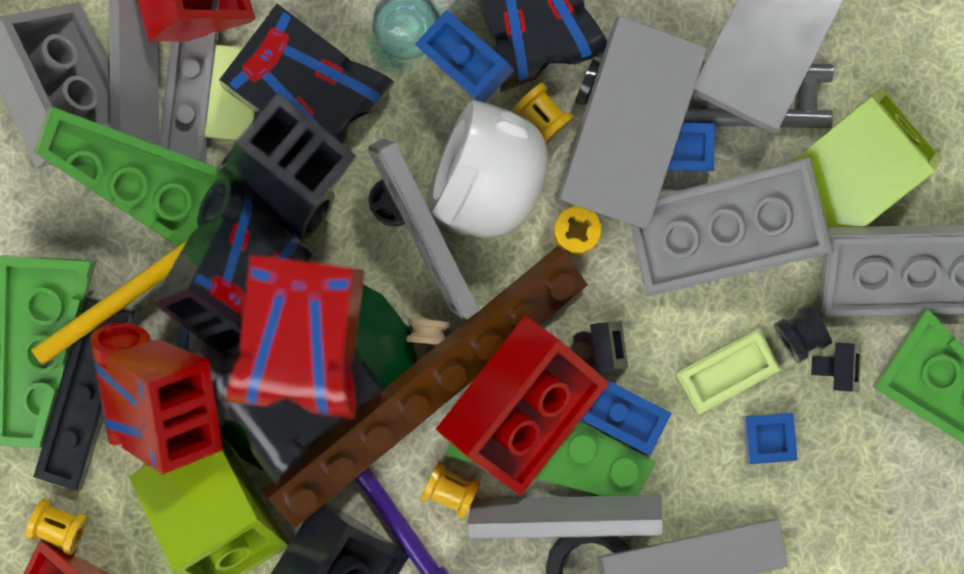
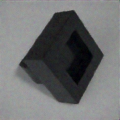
M622 321L590 324L591 331L578 332L573 336L574 341H589L592 344V355L582 360L590 367L596 366V372L628 368Z
M835 342V357L812 356L811 375L834 377L833 391L859 392L861 345Z

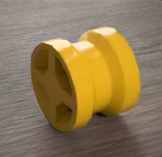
M577 206L565 209L558 216L553 228V237L556 245L569 255L581 256L590 252L596 246L601 236V223L598 216L592 211Z

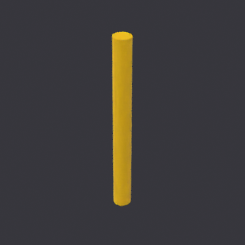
M187 240L31 349L41 365L47 363L166 279Z

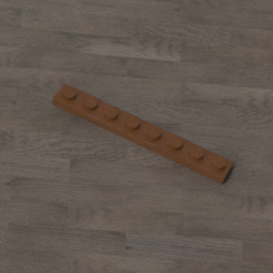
M559 246L554 248L480 309L479 312L474 314L389 384L385 391L358 410L353 419L348 418L310 449L280 484L276 486L272 481L262 489L267 499L294 529L470 384L525 315L538 325H541L588 286L567 252Z

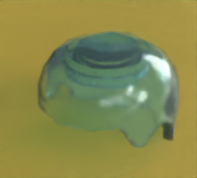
M381 0L373 12V37L385 54L400 60L421 58L425 54L414 44L436 22L442 13L434 0Z

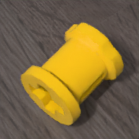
M542 82L528 92L514 106L512 112L522 115L537 127L547 144L574 119V116L570 112L564 113L547 95V86ZM537 106H538V107L541 109V111L549 118V120H550L549 122H548V121L542 116V114L537 110V108H536Z
M438 461L420 500L427 502L431 499L456 511V516L463 519L479 488L480 481L476 479L472 481L466 480L446 470L445 463Z
M42 498L28 521L25 538L35 540L37 537L61 546L63 553L72 555L80 544L88 523V516L82 513L74 516L52 507L50 500Z

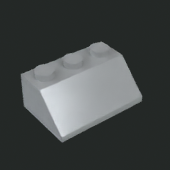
M79 2L0 17V94L36 168L52 165L33 153L49 106L110 128V66Z

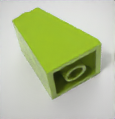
M881 87L793 161L808 157L812 158L827 225L830 228L865 227L932 175L942 158Z
M222 436L223 451L164 475L144 463L140 470L128 476L174 574H246L289 546V543L227 440Z

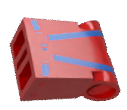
M251 255L240 343L241 355L227 387L226 401L269 407L282 399L288 398L314 414L353 419L356 411V395L351 364L354 357L365 270Z
M130 323L108 324L93 332L90 343L109 444H121L124 450L162 475L223 451L208 359L162 340L151 341L150 335L144 328Z

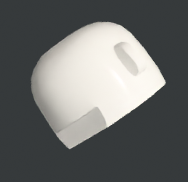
M477 100L470 101L456 121L432 177L426 205L435 223L447 228L453 234H469L481 238L496 237L518 228L534 210L546 178L549 154L545 140L538 128L529 120L508 110Z

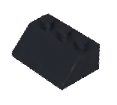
M325 503L303 522L271 574H399L409 557L403 549L360 521Z

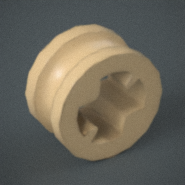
M409 318L408 324L412 326L413 331L411 335L407 336L406 342L438 345L445 339L444 333L447 329H450L451 323Z

